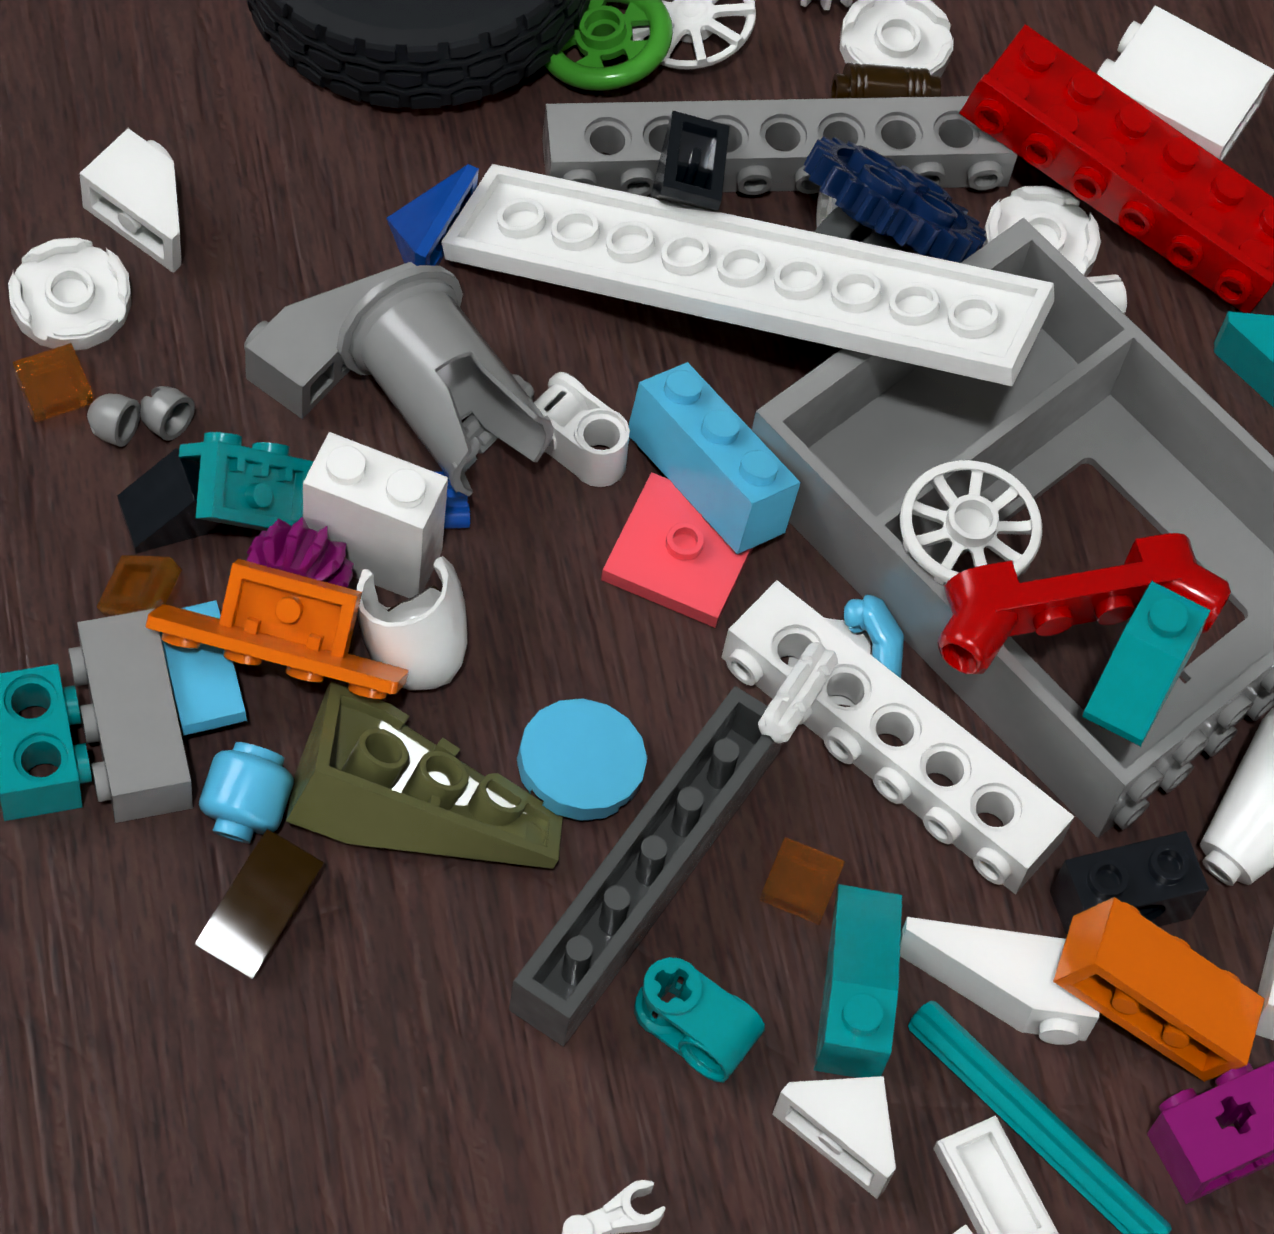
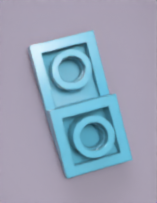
M217 600L182 608L219 619L221 616ZM161 639L183 736L247 721L233 661L223 656L225 649L200 643L199 648H183L168 644Z

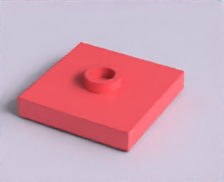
M651 472L603 568L601 580L716 628L753 548L736 554L673 485L670 479Z

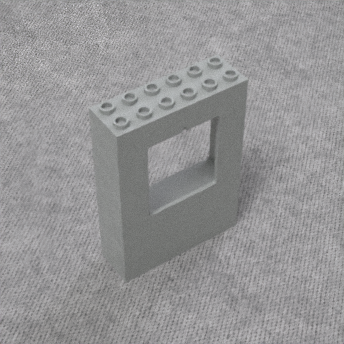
M1023 217L961 262L962 264L1054 283V303L1013 386L842 348L759 408L755 413L752 431L801 482L789 519L790 524L863 598L868 594L884 601L903 631L904 640L1070 811L1099 838L1115 824L1122 830L1128 828L1149 807L1150 803L1146 799L1160 787L1166 793L1174 790L1194 769V766L1190 763L1204 751L1210 757H1213L1235 737L1238 732L1234 727L1247 715L1253 721H1256L1274 706V457ZM959 460L984 462L999 467L1013 475L1027 488L1035 500L1081 464H1090L1161 534L1180 533L1185 534L1190 539L1197 564L1228 581L1231 590L1228 599L1244 614L1245 620L1183 669L1180 676L1186 683L1178 678L1141 747L1082 717L1084 710L1011 636L1007 638L984 673H961L943 660L938 648V637L952 617L944 590L946 582L943 585L935 582L934 576L924 570L911 556L910 552L906 553L903 547V538L900 530V509L908 489L919 476L929 469L947 462ZM958 470L943 474L944 479L957 498L969 494L972 470ZM983 472L980 496L993 502L1008 490L1010 486L1001 479ZM930 482L924 486L916 498L918 502L943 511L949 509ZM1018 497L998 513L999 521H1008L1026 507L1021 497ZM912 514L913 529L916 536L936 531L943 527L940 523ZM944 541L923 549L935 561L942 564L952 547V542ZM964 550V551L960 554L959 558H960L962 555H964L966 552H968V550Z

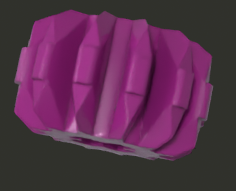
M303 516L292 526L278 518L272 526H269L267 531L262 530L259 536L253 539L247 551L248 557L246 561L348 588L353 577L354 563L345 558L346 543L330 541L328 539L327 526L319 531L310 529Z

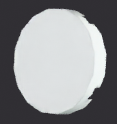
M858 0L852 4L843 19L840 31V52L845 63L901 66L918 69L927 68L930 75L941 77L950 62L954 38L952 39L950 33L951 25L946 14L931 0Z
M1024 186L1013 190L1009 197L1004 198L1001 202H999V199L991 207L984 228L986 230L984 236L987 239L983 246L1024 217L1085 277L1091 272L1101 244L1098 223L1091 212L1088 217L1086 212L1079 207L1080 201L1070 193L1049 186Z
M81 238L50 240L32 248L21 258L22 264L16 269L15 274L14 271L12 272L8 282L11 315L22 333L41 346L60 351L85 350L109 340L124 325L131 308L129 273L121 260L107 248L105 252L100 248L93 247L92 241Z

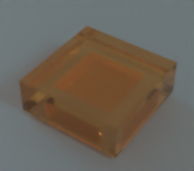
M72 343L13 361L15 377L34 422L90 405L93 402L92 390Z
M122 555L98 602L97 608L105 617L156 609L162 604H166L182 569L171 557Z
M785 837L762 890L760 901L820 925L845 861Z

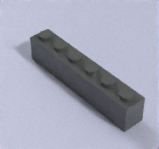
M737 686L733 687L515 978L512 986L509 1011L564 1047L779 754L782 743H775L771 736L762 735L758 726V721L768 706Z

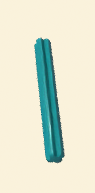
M931 1000L916 1011L909 1022V1030L1122 1234H1170L1172 1230L1171 1224L937 1002Z

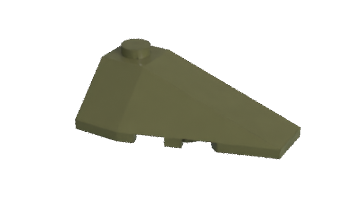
M330 682L294 776L286 822L346 844L550 869L555 867L559 860L563 816L556 815L542 806L543 802L499 773L484 776L456 758L460 748L443 737L436 745L405 725L410 716L392 704L379 699L356 695L350 692L347 687Z

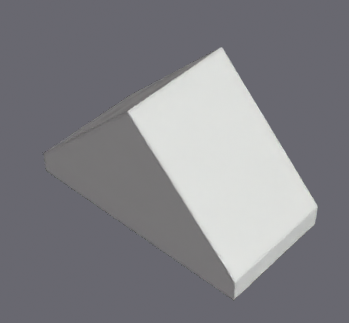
M884 1076L789 1082L780 1092L772 1115L878 1199L886 1190L896 1169Z

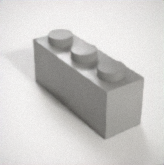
M155 608L77 622L80 646L68 648L75 687L88 685L91 704L80 705L86 744L99 742L103 760L102 762L91 763L98 802L111 800L115 823L193 808L191 778L160 632L145 627L148 614L155 610Z

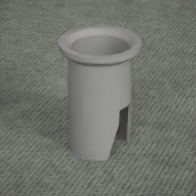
M419 265L395 273L379 283L352 307L340 327L336 348L342 362L348 369L360 375L373 376L447 475L456 493L461 492L470 497L473 491L462 468L471 454L472 448L461 420L473 413L485 430L533 462H538L546 448L550 446L554 429L548 416L544 417L460 308L463 293L455 275L441 266Z

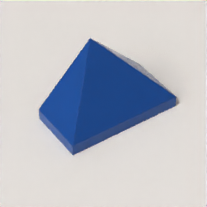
M467 164L386 218L404 264L412 262L416 266H438L444 257L441 241L477 188L479 168Z

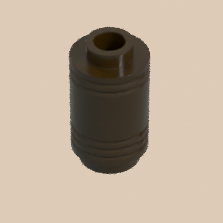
M846 63L843 74L835 73L831 85V99L941 97L940 77L938 75H930L927 68L918 69L901 66Z

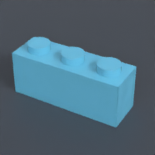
M688 362L640 381L628 425L630 429L629 437L659 470L670 479L673 485L734 552L740 554L784 534L801 482Z

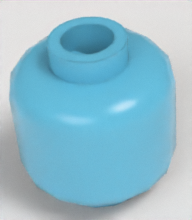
M236 742L233 750H222L215 755L199 798L200 810L209 818L216 820L212 832L234 841L250 844L253 833L264 834L267 829L273 832L278 829L294 784L292 774L283 767L285 758L282 755L244 742Z

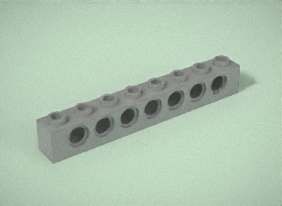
M969 96L546 104L542 135L545 175L642 196L651 194L672 111L730 126L723 192H742L747 195H758L769 191H800L806 194L819 193L821 186L811 182L808 179L810 175L803 169L805 167L804 162L818 139L821 140L823 136L830 140L836 137L845 144L851 141L857 146L861 145L874 150L885 158L892 159L898 167L905 165L914 173L932 180L942 188L972 187L976 190H988L995 187H1006L1009 184L1018 155L959 114Z

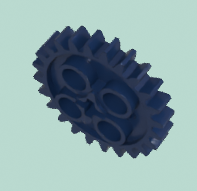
M823 136L821 140L818 139L804 162L805 167L803 170L810 175L808 179L821 186L819 190L821 193L837 199L835 205L841 207L848 216L862 225L874 229L885 237L892 236L899 245H906L920 255L961 263L981 249L987 239L984 236L986 230L978 226L980 222L967 215L968 210L952 203L953 197L941 186L918 173H914L905 165L898 167L892 159L885 158L883 155L867 147L857 146L851 141L845 144L836 137L830 140Z

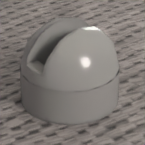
M169 386L155 387L151 391L152 397L145 396L141 400L139 412L141 420L150 431L166 441L173 440L180 436L190 424L195 411V403L192 398L176 388Z
M108 393L97 397L90 404L87 413V419L92 432L102 441L119 447L125 446L130 442L137 430L140 420V404L137 400L121 394Z

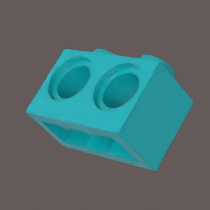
M58 664L0 673V801L4 821L83 808L80 784L92 782L86 743L73 745L70 725L82 724L75 685L62 687ZM30 706H40L47 709L43 715L37 718H24L18 715L20 711ZM39 764H52L58 767L53 774L46 777H35L28 774L31 768Z

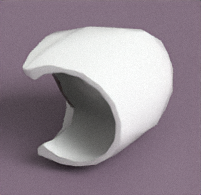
M444 556L436 558L433 564L443 584L442 591L437 589L436 586H430L414 597L404 600L393 607H385L378 602L374 585V574L370 570H362L357 584V591L362 592L357 616L363 643L372 660L409 670L407 682L402 687L407 690H429L446 685L452 681L463 664L467 647L465 600L457 573L453 565Z

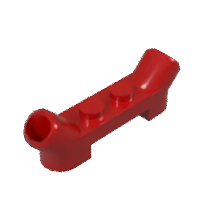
M1167 533L1135 539L1124 565L1019 583L1012 560L987 564L958 573L948 580L944 586L952 617L938 637V648L943 660L957 671L964 674H982L988 669L1010 636L1036 632L1040 636H1052L1068 630L1072 625L1098 621L1101 625H1114L1129 619L1151 581L1211 610L1201 634L1211 629L1227 602L1231 590L1227 580L1197 564L1190 539L1185 534Z

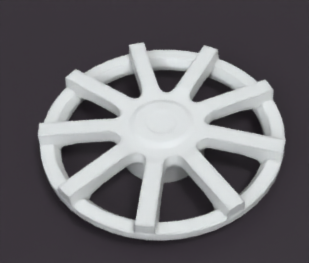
M661 0L670 14L673 35L669 51L660 65L675 69H699L715 65L732 56L744 45L753 31L756 20L755 1L743 0L744 3L715 5L718 0H674L673 2ZM744 16L746 20L743 30L739 35L717 22L716 18ZM649 26L632 27L633 41L643 40L646 36L650 35ZM712 33L730 44L725 50L706 58L703 40L707 39ZM683 41L693 43L696 60L670 59V55L677 43Z
M959 460L940 464L929 469L912 483L900 509V530L906 553L910 552L915 561L924 570L933 575L934 581L941 585L944 582L947 583L948 580L960 573L953 571L952 568L964 550H968L971 553L975 567L987 565L984 555L985 547L1005 561L1012 560L1018 577L1020 574H1024L1030 567L1042 540L1041 514L1031 493L1010 473L984 462ZM958 470H972L969 494L957 498L944 479L943 474ZM983 472L1001 479L1010 486L1008 490L993 502L980 496ZM930 482L948 506L949 509L947 511L925 505L916 500L926 484ZM1018 497H1021L1031 519L1028 521H999L998 513ZM912 514L940 523L943 527L939 530L916 536L913 529ZM997 534L1031 535L1025 552L1019 554L997 538ZM944 541L952 542V547L942 564L935 561L923 549Z

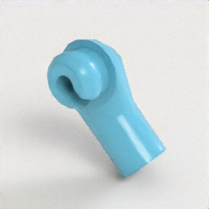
M868 594L864 596L863 600H849L844 607L845 624L854 633L866 630L872 641V656L901 678L904 633L882 599Z

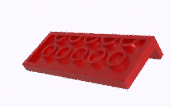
M1025 24L990 71L984 74L977 83L959 114L1022 157L1030 165L1036 167L1072 192L1077 198L1086 202L1122 227L1127 233L1133 235L1169 260L1174 266L1183 270L1219 295L1224 301L1230 303L1243 313H1250L1274 284V197Z

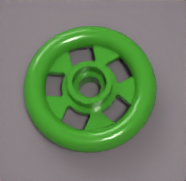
M590 0L579 26L574 29V35L558 54L551 56V60L544 66L560 81L584 90L608 91L632 85L653 72L666 57L673 35L670 14L661 0ZM606 3H623L628 5L625 14H623L619 9L608 6ZM649 26V39L633 41L632 27ZM573 45H577L585 57L574 62L563 51ZM622 54L626 55L628 60L610 67H604L602 63L603 60H611Z

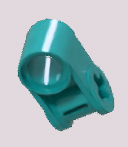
M668 957L658 960L651 965L634 1001V1014L641 1027L681 1055L698 1073L715 1082L723 1083L730 1077L765 1031V1024L755 1009L739 997L726 992L695 969L691 963L681 958ZM680 976L684 979L683 984L677 982ZM668 992L676 996L668 1003L660 999ZM653 1011L658 1014L657 1019L652 1016Z

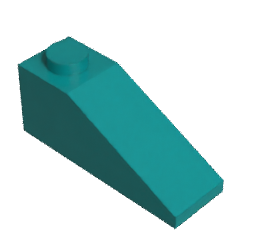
M838 884L814 1071L855 1078L882 1076L892 1051L899 991L902 895Z

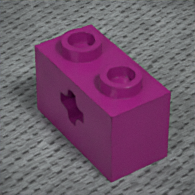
M1274 1061L1255 1070L1248 1062L1244 1067L1236 1070L1230 1069L1222 1074L1215 1081L1217 1087L1197 1096L1195 1090L1189 1088L1171 1096L1159 1105L1158 1108L1161 1113L1147 1132V1136L1185 1204L1274 1164Z

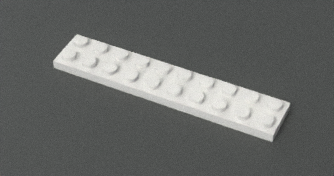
M496 164L490 166L441 241L445 260L1008 386H1013L1054 303V283Z

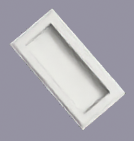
M996 1116L936 1142L933 1150L977 1234H1059Z

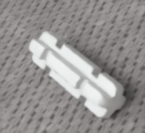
M819 642L807 646L801 658L795 664L758 721L759 730L762 735L771 736L775 743L787 742L838 664L837 655L834 651L826 650L822 643Z

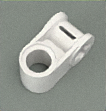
M564 372L555 373L549 379V388L534 401V404L544 417L548 416L554 429L551 444L544 452L574 473L582 482L590 486L605 487L613 485L622 478L626 471L630 433L627 421L620 413L612 410L588 392L576 378ZM602 445L610 449L598 450L591 446Z

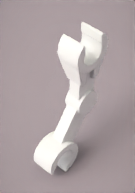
M634 1181L605 1204L603 1208L586 1215L577 1214L567 1218L563 1224L562 1234H619L648 1231L660 1223L665 1212V1206L645 1215L634 1211L631 1201L637 1197L650 1194L654 1186L652 1181Z

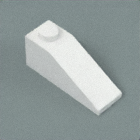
M913 917L906 918L901 930L900 957L1022 1033L1037 1034L1042 1041L1050 1044L1069 1045L1076 1043L1078 1040L1086 1041L1099 1019L1100 1012L1053 982L1066 939Z

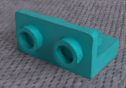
M224 432L204 433L203 442L180 444L179 458L200 462L196 518L260 531H267L269 526H272L278 518L292 526L303 516V482L314 461L289 456L290 447L283 444L257 442L252 443V448L242 446V436Z

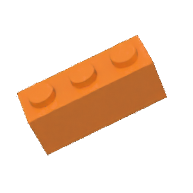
M1115 897L1073 916L1053 980L1054 983L1204 1082L1218 1077L1230 1069L1236 1070L1248 1064L1265 998L1241 983L1235 974L1220 969L1192 950L1186 941L1170 935L1143 917L1137 908L1128 903L1121 902Z

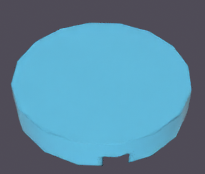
M584 698L560 700L539 710L524 729L517 756L521 782L531 794V790H533L536 796L544 800L542 806L554 814L579 821L606 818L618 812L620 806L626 804L629 800L631 801L640 789L647 763L643 738L629 718L607 704Z

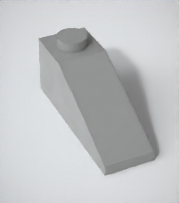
M408 262L285 306L270 322L262 321L257 324L248 335L244 344L246 379L303 419L350 371L342 362L336 347L340 327L352 307L379 283L395 273L416 267V265Z

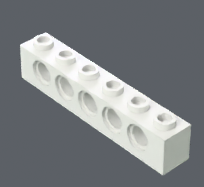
M776 580L728 629L721 658L726 661L731 673L744 684L756 685L774 699L776 693L793 669V667L785 664L780 659L781 657L792 656L800 659L807 646L815 642L822 643L826 650L834 651L837 655L838 664L798 725L804 724L822 738L826 748L836 759L845 764L853 763L873 780L876 789L886 799L895 804H904L920 817L925 828L933 837L942 843L953 844L971 858L975 868L985 879L997 885L1003 884L1016 895L1062 843L1075 816ZM829 696H845L855 705L850 707L837 705ZM878 735H894L904 745L897 747L887 745ZM927 774H943L954 785L948 787L937 785ZM978 814H993L1002 821L1004 826H989L979 818Z

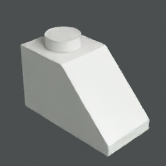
M128 128L80 172L82 205L84 209L174 273L181 266L180 228L174 160L159 143L153 140L146 141Z

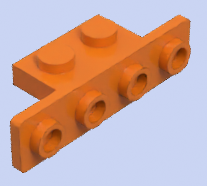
M237 559L232 563L220 619L162 604L148 614L145 625L148 629L162 632L161 639L174 646L199 648L200 643L222 648L225 649L223 656L231 661L246 665H260L262 660L287 666L286 674L296 679L322 682L324 677H329L349 683L348 690L350 692L372 699H384L387 693L397 694L406 684L409 670L348 654L362 596L361 591Z

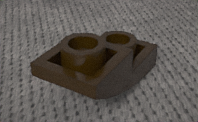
M267 829L221 900L195 945L253 979L325 862Z

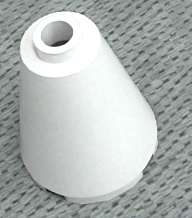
M1274 707L1262 719L1200 843L1201 849L1206 855L1202 861L1203 865L1218 880L1230 886H1233L1236 881L1250 885L1274 867Z

